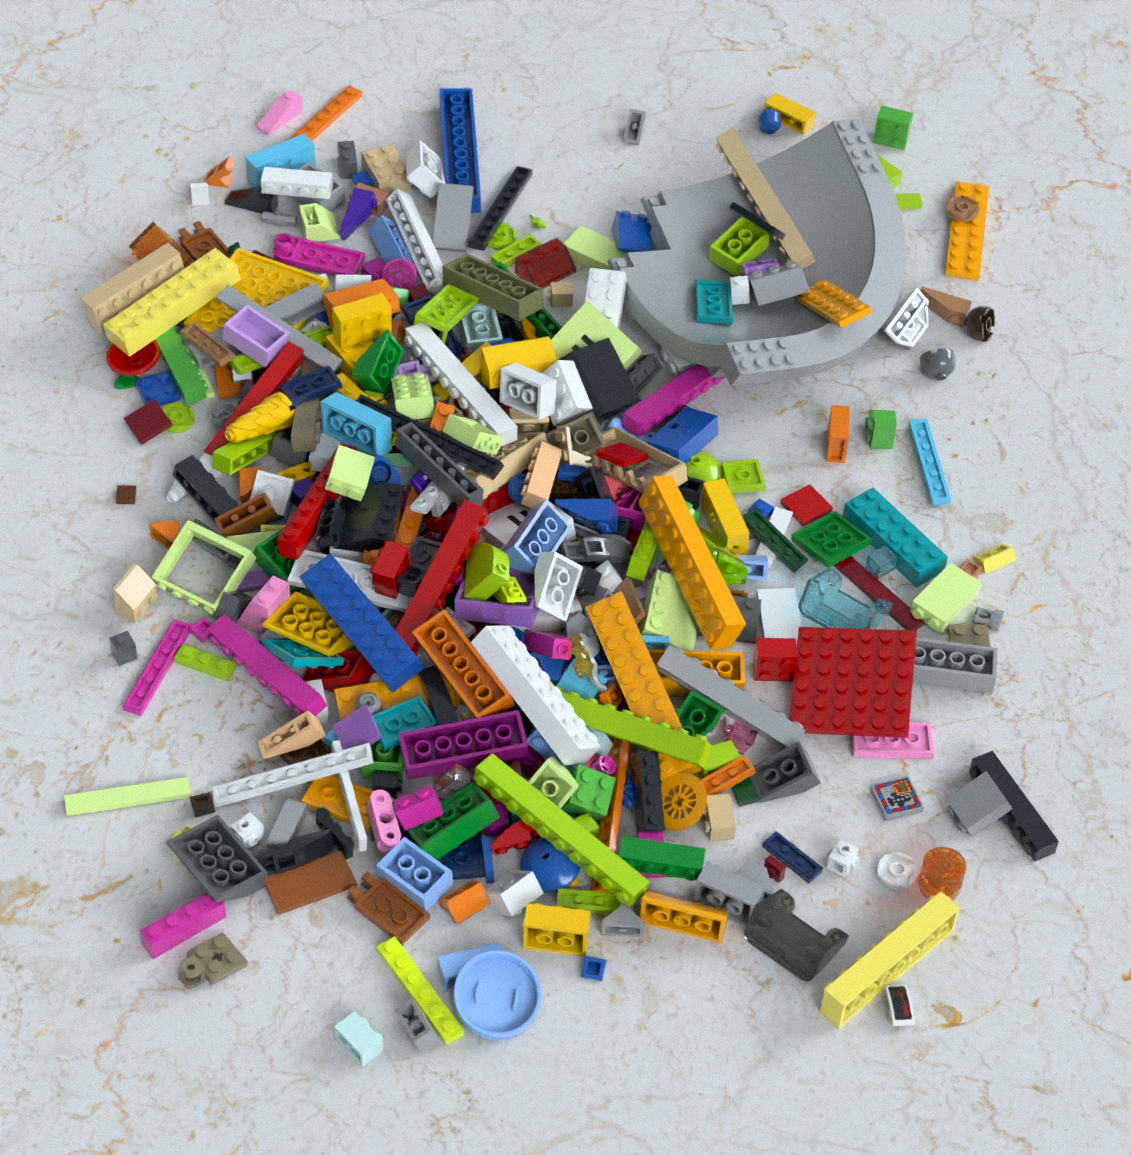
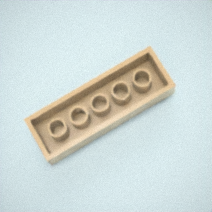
M166 243L82 296L81 301L89 323L97 331L103 333L105 331L104 323L185 269L180 252L169 243Z
M517 432V441L500 447L496 455L485 453L501 461L504 465L494 480L464 467L463 471L484 490L483 500L490 493L498 491L500 486L508 484L512 477H516L528 469L531 460H534L531 456L535 447L539 448L542 441L548 443L545 432Z

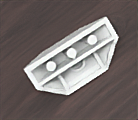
M917 288L914 289L896 306L881 328L895 343L912 348L929 325L927 308L929 300Z

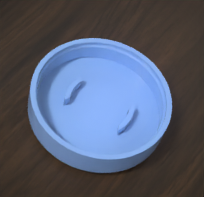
M489 951L473 957L459 972L453 990V1005L461 1023L476 1036L493 1041L511 1039L524 1032L535 1019L541 1003V985L533 968L521 957L505 951Z

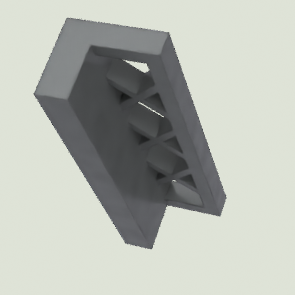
M655 353L640 356L626 371L639 393L663 366Z

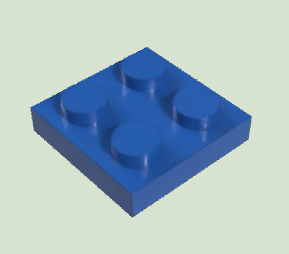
M170 371L135 380V386L145 405L154 399L159 406L182 400L181 393Z

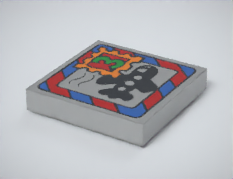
M909 776L871 785V792L885 821L920 813L924 810V806Z

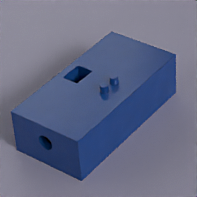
M686 407L647 441V444L686 464L691 460V457L695 456L718 435V416Z

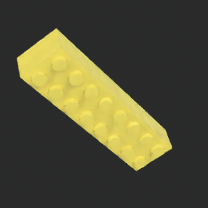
M214 248L104 323L103 326L108 340L129 357L217 297L227 285L233 286L240 281L241 278L237 264Z
M943 892L929 897L922 908H916L910 918L907 920L903 919L893 932L889 931L885 934L879 944H873L866 955L863 957L859 956L849 969L845 968L841 971L835 981H829L825 985L820 1013L838 1029L884 991L885 986L891 985L954 931L960 907Z

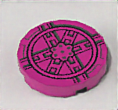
M395 258L385 265L382 278L389 286L408 290V287L414 286L416 283L417 271L409 260Z

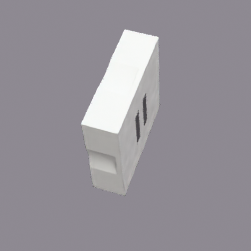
M515 502L488 514L489 521L481 529L480 534L484 536L486 543L500 549L505 543H508L531 508L524 507ZM551 503L572 526L563 542L577 539L573 518Z

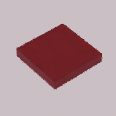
M155 399L124 418L141 445L173 426Z

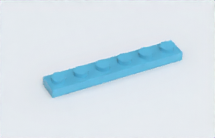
M927 419L909 420L908 426L932 505L950 504L951 496Z

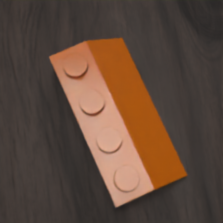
M384 279L322 294L330 328L333 329V307L381 293L384 294L391 305V314L401 312L397 294Z

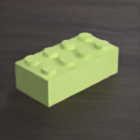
M419 372L407 377L405 375H397L391 379L397 412L414 420L433 417V395L427 374Z

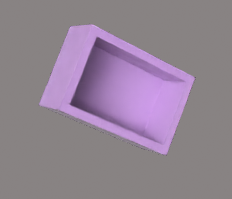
M246 305L224 324L222 339L264 367H267L288 343L290 332Z

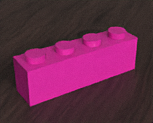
M207 892L141 929L142 946L152 959L157 958L226 918L224 901L215 903Z

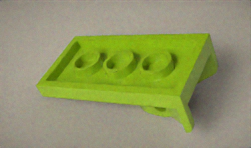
M448 284L416 313L413 325L422 322L427 324L429 328L433 327L440 330L439 338L445 344L448 331L478 304L479 298Z

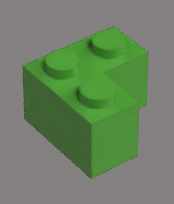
M869 410L868 417H865L864 425L865 428H868L866 440L870 442V449H892L897 427L895 411Z

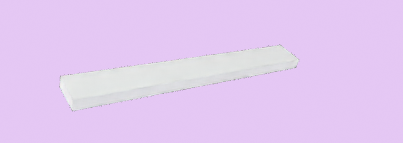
M369 743L214 786L212 787L214 805L217 808L373 764L371 746Z

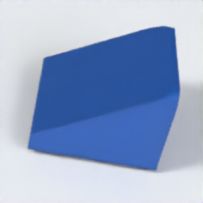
M585 956L581 977L602 981L607 960Z

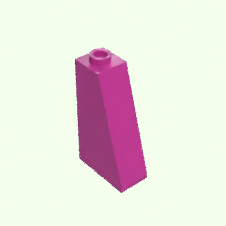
M525 629L524 645L528 651L550 658L570 660L572 639L560 632Z

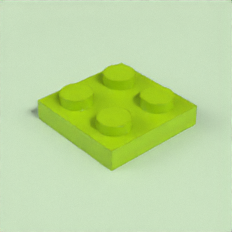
M758 459L722 462L723 475L731 494L765 491L766 485Z

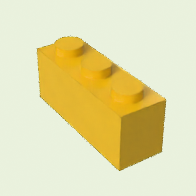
M774 93L764 103V110L773 109L779 113L781 124L803 135L815 125V111L778 93Z

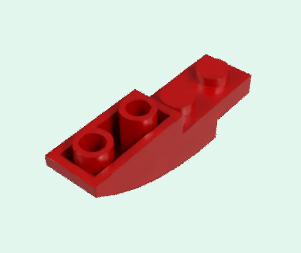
M520 820L505 830L491 845V853L502 855L511 848L516 847V850L524 849L531 843L532 834L534 837L540 835L530 825Z

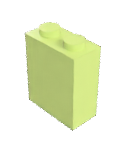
M339 445L331 465L325 489L361 501L367 488L375 457Z

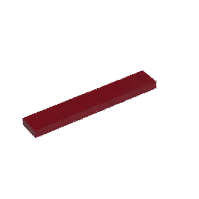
M852 556L833 565L905 630H917L924 625V620L916 619L909 612L910 607Z

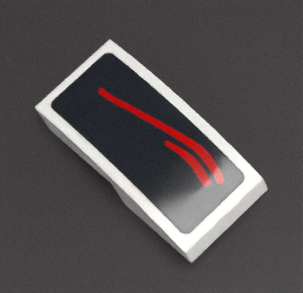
M907 985L885 986V995L889 1004V1015L893 1026L915 1025Z

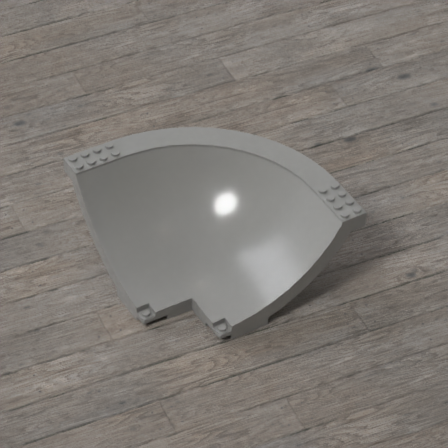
M859 119L832 121L808 138L756 164L814 256L815 263L803 269L808 287L816 285L818 281L827 280L869 305L873 313L843 328H839L799 303L796 296L758 306L752 298L749 289V304L732 305V325L697 322L695 280L731 283L730 277H736L709 260L710 246L742 217V215L729 208L731 203L734 202L758 216L754 209L756 205L750 203L746 196L748 192L746 190L743 191L739 185L740 179H735L731 173L702 183L663 190L657 196L641 198L640 201L653 228L650 231V235L657 250L627 253L624 258L608 260L611 270L624 271L626 273L627 281L623 311L629 325L640 324L657 343L668 351L691 363L707 366L712 378L726 376L730 386L789 380L814 375L835 367L852 357L865 346L888 319L898 300L906 267V239L896 196ZM771 235L769 237V247L754 261H757V265H760V260L776 258L779 262V267L784 266L787 263L786 259L788 257L786 254L782 255L778 248L779 242H774Z

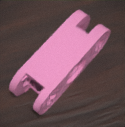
M376 790L371 794L367 805V812L377 848L381 853L388 854L399 843L401 833L389 793L384 790Z

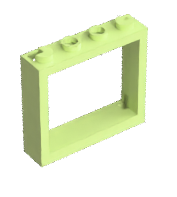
M187 520L151 578L160 590L165 591L167 589L171 591L174 597L178 599L183 597L190 605L194 607L200 606L203 608V611L213 615L216 612L223 592H236L256 557L251 550ZM194 536L242 559L214 605L166 581Z

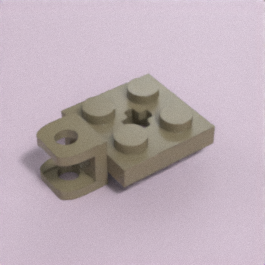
M222 932L187 951L188 958L179 964V968L182 971L179 973L178 979L187 989L197 987L204 983L205 979L210 985H213L247 967L248 961ZM219 956L221 957V961H219L218 959L213 960V957ZM186 977L194 979L192 981L186 980Z

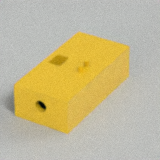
M725 478L704 482L700 508L720 553L747 555L750 533Z

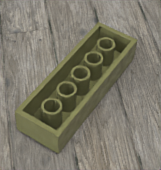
M468 253L442 266L443 285L447 286L450 284L479 298L480 303L515 320H523L544 308L543 288Z

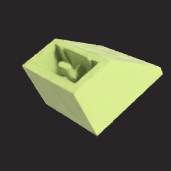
M317 203L299 205L300 223L305 239L316 242L340 239L339 230L332 212Z

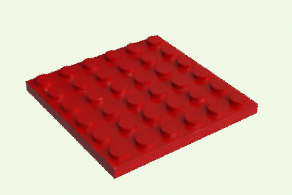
M799 627L797 663L793 675L789 720L800 723L803 729L806 730L804 734L909 738L917 631Z

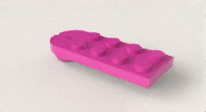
M280 233L276 235L274 240L273 256L275 259L283 262V264L336 276V274L357 275L365 260V253L291 236L288 233Z

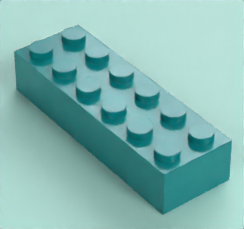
M874 487L845 503L842 517L871 537V546L916 588L938 576L946 568L948 556Z

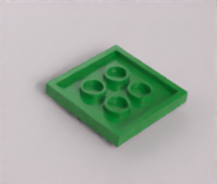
M836 511L791 534V540L827 568L872 544L871 537Z

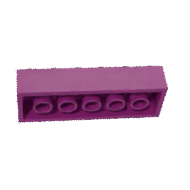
M519 710L398 733L399 747L407 780L453 772L451 767L455 763L466 769L478 766L492 753L503 762L528 757V743Z

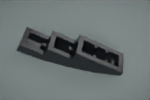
M435 666L424 668L418 673L428 706L431 707L438 726L459 722L441 673Z

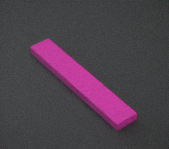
M175 619L172 621L123 705L124 711L142 716L173 663L175 655L187 639L191 624Z

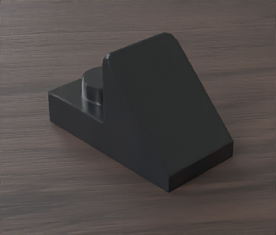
M410 566L397 578L396 582L399 592L403 595L414 597L427 571Z

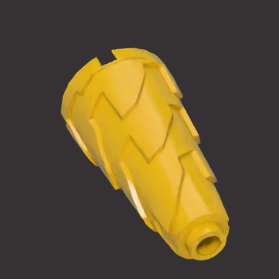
M281 392L272 394L260 404L251 408V411L238 417L235 422L227 426L225 431L226 439L231 442H239L292 427L295 409L290 411L291 401Z

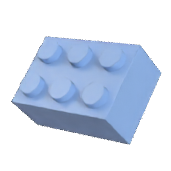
M405 837L376 865L379 879L385 878L426 911L453 885L452 871Z

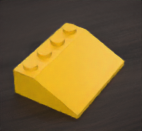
M296 591L262 626L329 657L353 647V644L317 600Z

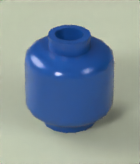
M765 109L759 115V125L762 132L774 134L780 129V116L777 111Z

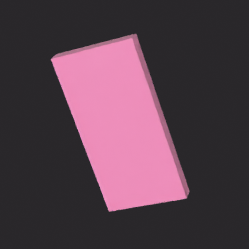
M910 722L909 738L851 736L853 757L933 759L934 757L930 722Z

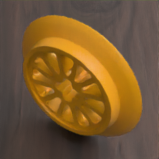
M678 773L661 783L665 828L683 830L694 825L703 815L707 804V792L702 781L692 774ZM680 799L684 800L682 802V806L678 805L680 803Z

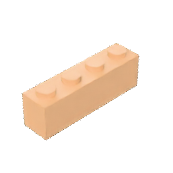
M543 441L539 448L535 447L531 456L534 460L532 459L528 466L530 472L527 473L524 479V483L527 484H524L520 493L523 496L521 504L532 508L542 501L549 499L562 449Z

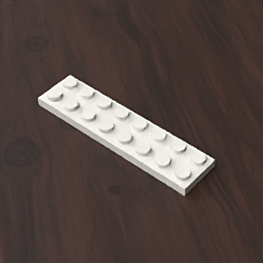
M304 550L300 558L295 560L287 580L289 585L306 588L299 576L327 555ZM334 557L373 605L406 612L413 597L399 593L397 599L375 593L374 585L372 584V574H370V565Z

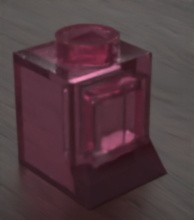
M735 721L732 725L728 724L725 728L723 742L732 740L739 754L743 755L753 746L758 730H750Z

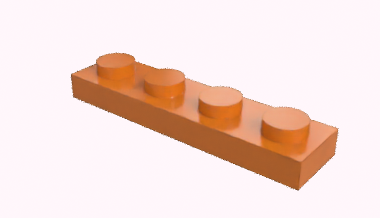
M743 755L704 777L701 781L706 788L707 795H719L756 772L753 765Z

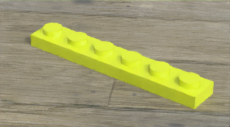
M394 936L376 946L379 955L409 996L421 1007L444 1044L447 1045L463 1036L464 1029Z

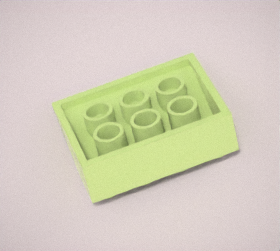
M657 569L648 584L643 607L646 616L640 622V634L669 636V645L672 647L677 646L682 650L693 651L698 629L697 622L675 577Z

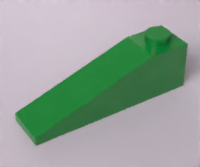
M691 690L678 710L677 716L682 728L689 732L688 735L693 737L696 734L705 736L715 728L725 709Z

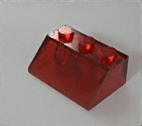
M558 238L515 258V274L519 278L543 289L550 286L551 282H558L577 272L568 248Z

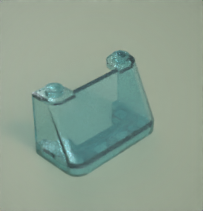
M830 568L808 579L798 605L799 612L804 617L822 627L876 629L889 615L893 607L891 602L882 598L875 600L872 606L869 607L841 591L842 578L840 574Z

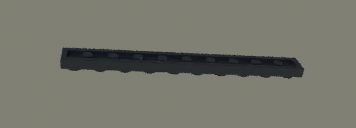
M362 394L356 400V402L390 417L392 432L396 433L397 429L412 422L454 462L491 480H494L504 467L501 461Z

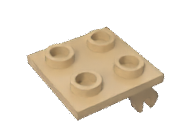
M556 426L555 440L558 442L559 448L563 450L560 463L590 467L592 463L585 462L591 459L589 456L572 450L570 428Z

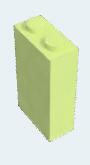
M580 226L576 231L574 230L571 236L564 240L561 245L562 258L588 270L590 268L611 270L608 264L609 259L624 258L627 253H630L618 250L614 240L583 226Z
M950 563L913 600L909 612L916 619L924 620L926 625L941 634L978 596L982 582Z

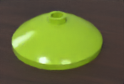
M699 451L685 464L688 477L705 482L722 479L721 463L708 452Z

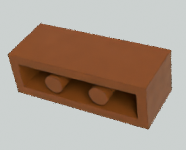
M264 492L214 518L221 534L226 537L245 534L277 517L278 514L271 500Z

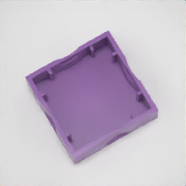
M509 566L510 577L516 578L526 597V602L502 603L493 595L485 601L469 600L464 597V579L454 600L456 619L533 628L539 612V608L535 607V575L512 569Z

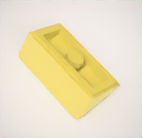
M1005 544L997 545L972 557L976 564L983 567L984 573L994 571L1016 560L1014 548Z

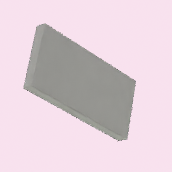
M439 183L432 242L435 249L466 252L473 186Z

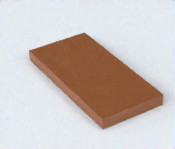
M338 851L298 868L268 876L265 888L278 915L344 892L353 885L357 887V881L342 851Z

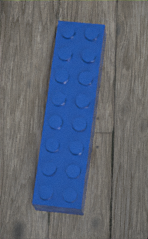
M331 553L299 576L308 591L392 693L424 669L417 656Z

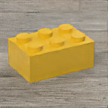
M383 293L332 308L333 335L341 348L380 337L385 330H389L392 333L391 305Z
M333 334L326 336V349L343 360L339 368L354 384H357V381L352 377L353 368L357 360L373 342L368 340L341 348Z
M527 903L523 925L522 948L586 956L591 911Z

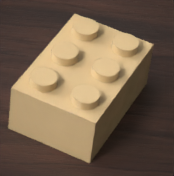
M393 144L361 152L362 169L369 172L373 179L374 188L387 191L389 195L397 188L403 192L411 191V183L407 180L406 166Z

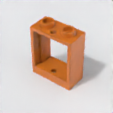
M831 405L827 430L826 462L845 463L849 440L850 406Z

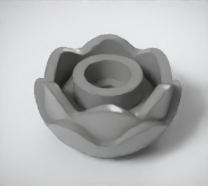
M365 692L357 698L356 709L369 702L370 705L368 706L372 715L379 712L381 701L376 694Z

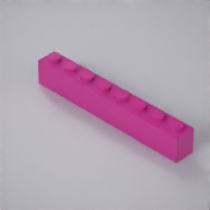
M695 364L626 411L623 416L622 427L639 438L644 433H648L654 426L661 424L666 418L671 417L682 406L694 401L702 393H706L711 387L719 384L726 376L712 378L707 366Z
M225 614L207 628L210 634L209 640L216 647L219 645L226 656L229 657L231 655L239 667L243 665L245 671L251 677L256 676L257 681L263 687H269L271 694L276 698L279 696L282 703L287 708L292 707L297 716L309 711L316 717L327 707L321 694Z

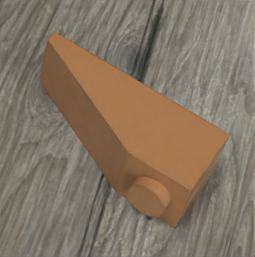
M921 287L920 292L929 300L927 308L948 323L964 326V319L970 312L972 301L927 287Z

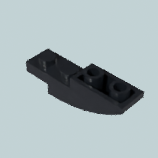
M326 829L290 838V843L252 852V855L267 872L276 870V874L308 864L327 854L335 846L331 829Z

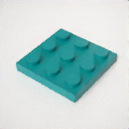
M263 639L262 642L264 648L279 657V660L289 663V666L299 669L302 666L318 668V666L335 668V666H343L344 657L339 654L329 657L291 639Z

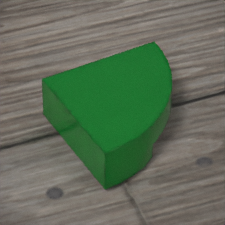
M120 375L114 383V388L121 390L132 388L135 386V380H138L139 377Z

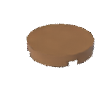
M966 195L951 197L948 199L945 207L947 215L959 222L973 221L977 218L980 210L978 202Z

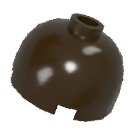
M975 307L965 317L964 327H966V331L973 339L986 342L991 339L993 332H990L991 327H995L994 309H990L991 307Z

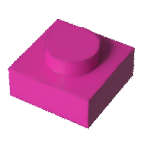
M203 617L189 627V631L204 643L210 637L207 628L212 623Z

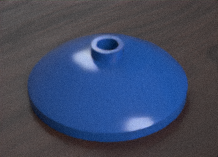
M541 836L533 840L526 847L520 860V870L532 871L544 893L558 892V888H566L575 880L580 871V867L577 864L571 862L569 857L557 850L552 843Z

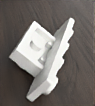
M458 465L462 470H464V467L462 465ZM431 481L410 506V510L427 514L431 509L432 515L439 518L448 509L453 500Z

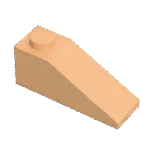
M306 711L259 740L258 745L263 758L266 759L308 747L326 735L320 720L309 711Z

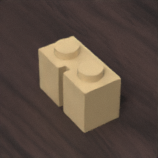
M707 795V804L702 815L706 816V821H704L705 833H709L710 841L734 839L736 824L731 795Z

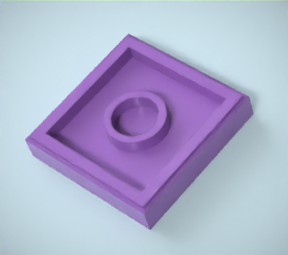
M366 704L333 725L337 738L340 740L342 750L366 743L371 745L382 738L370 707Z

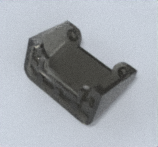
M780 889L756 904L745 928L744 936L749 944L802 981L808 982L814 979L843 948L849 935L841 929L832 928L824 936L792 914L795 908V901L789 893Z

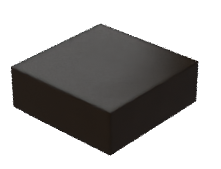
M210 792L190 797L195 817L215 812Z

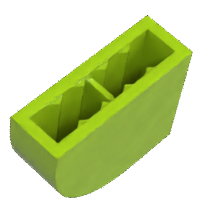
M483 542L471 549L470 558L466 563L464 597L469 600L485 601L509 581L510 562L508 555L495 546Z

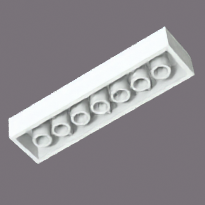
M485 626L473 639L472 645L564 765L586 763L601 748L596 736L585 727V722L575 714L572 705L561 696V691L551 683L548 674L541 670L538 666V661L528 653L526 646L517 639L511 627Z

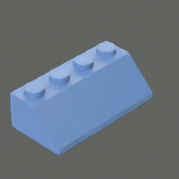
M381 215L368 228L371 234L370 238L376 244V250L382 256L381 260L387 264L395 258L407 259L415 266L417 276H420L397 223Z
M546 499L531 508L502 551L508 555L512 569L534 575L540 552H555L572 526Z

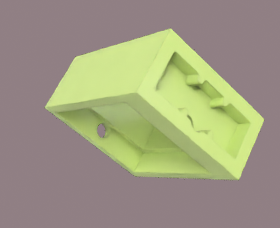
M452 414L449 415L443 428V432L478 451L495 455L503 441L502 436L477 421Z

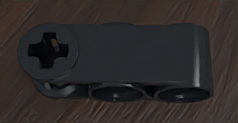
M334 498L327 500L323 504L314 541L317 549L320 551L325 550L326 547H338L340 545L346 511Z

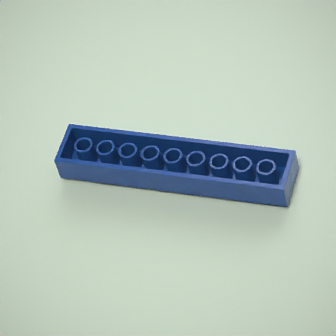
M439 88L445 184L473 186L471 213H481V192L472 88Z

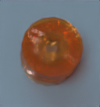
M935 847L929 850L924 856L918 880L921 893L926 898H929L932 895L936 896L939 892H943L951 900L956 899L960 894L967 868L963 856L956 850L948 847Z

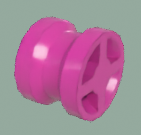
M602 755L591 764L590 768L611 775L616 770V763L610 756Z

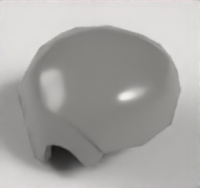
M231 402L216 404L211 408L209 414L211 422L215 426L222 428L236 408Z

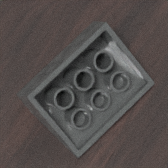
M219 815L166 841L168 847L215 903L248 897L265 888L268 872Z

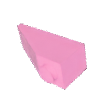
M289 90L278 97L256 128L268 136L303 112L302 96Z

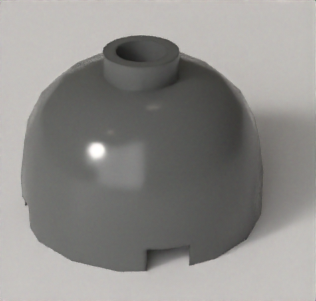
M939 348L935 353H931L930 350L920 356V365L926 376L941 381L945 380L954 371L956 357L952 349Z

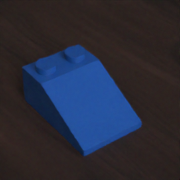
M625 210L621 212L616 211L611 231L618 250L630 253L652 251V237L650 235L652 226L648 216L645 214H631V212Z
M555 499L557 507L572 517L574 521L600 534L618 533L619 510L611 499Z

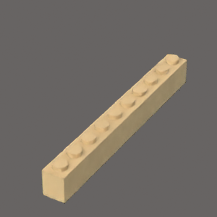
M734 127L715 137L718 143L715 145L720 154L723 153L725 155L723 159L727 166L731 165L733 168L731 172L735 179H740L739 185L743 191L746 190L748 192L746 196L750 203L756 205L754 209L758 216H762L764 221L785 233L783 240L771 233L770 235L774 242H779L778 248L782 255H787V262H798L802 270L815 263L811 250Z

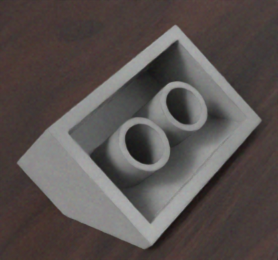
M795 261L787 262L784 266L780 267L772 266L765 271H754L747 275L750 294L758 306L810 292L802 267Z

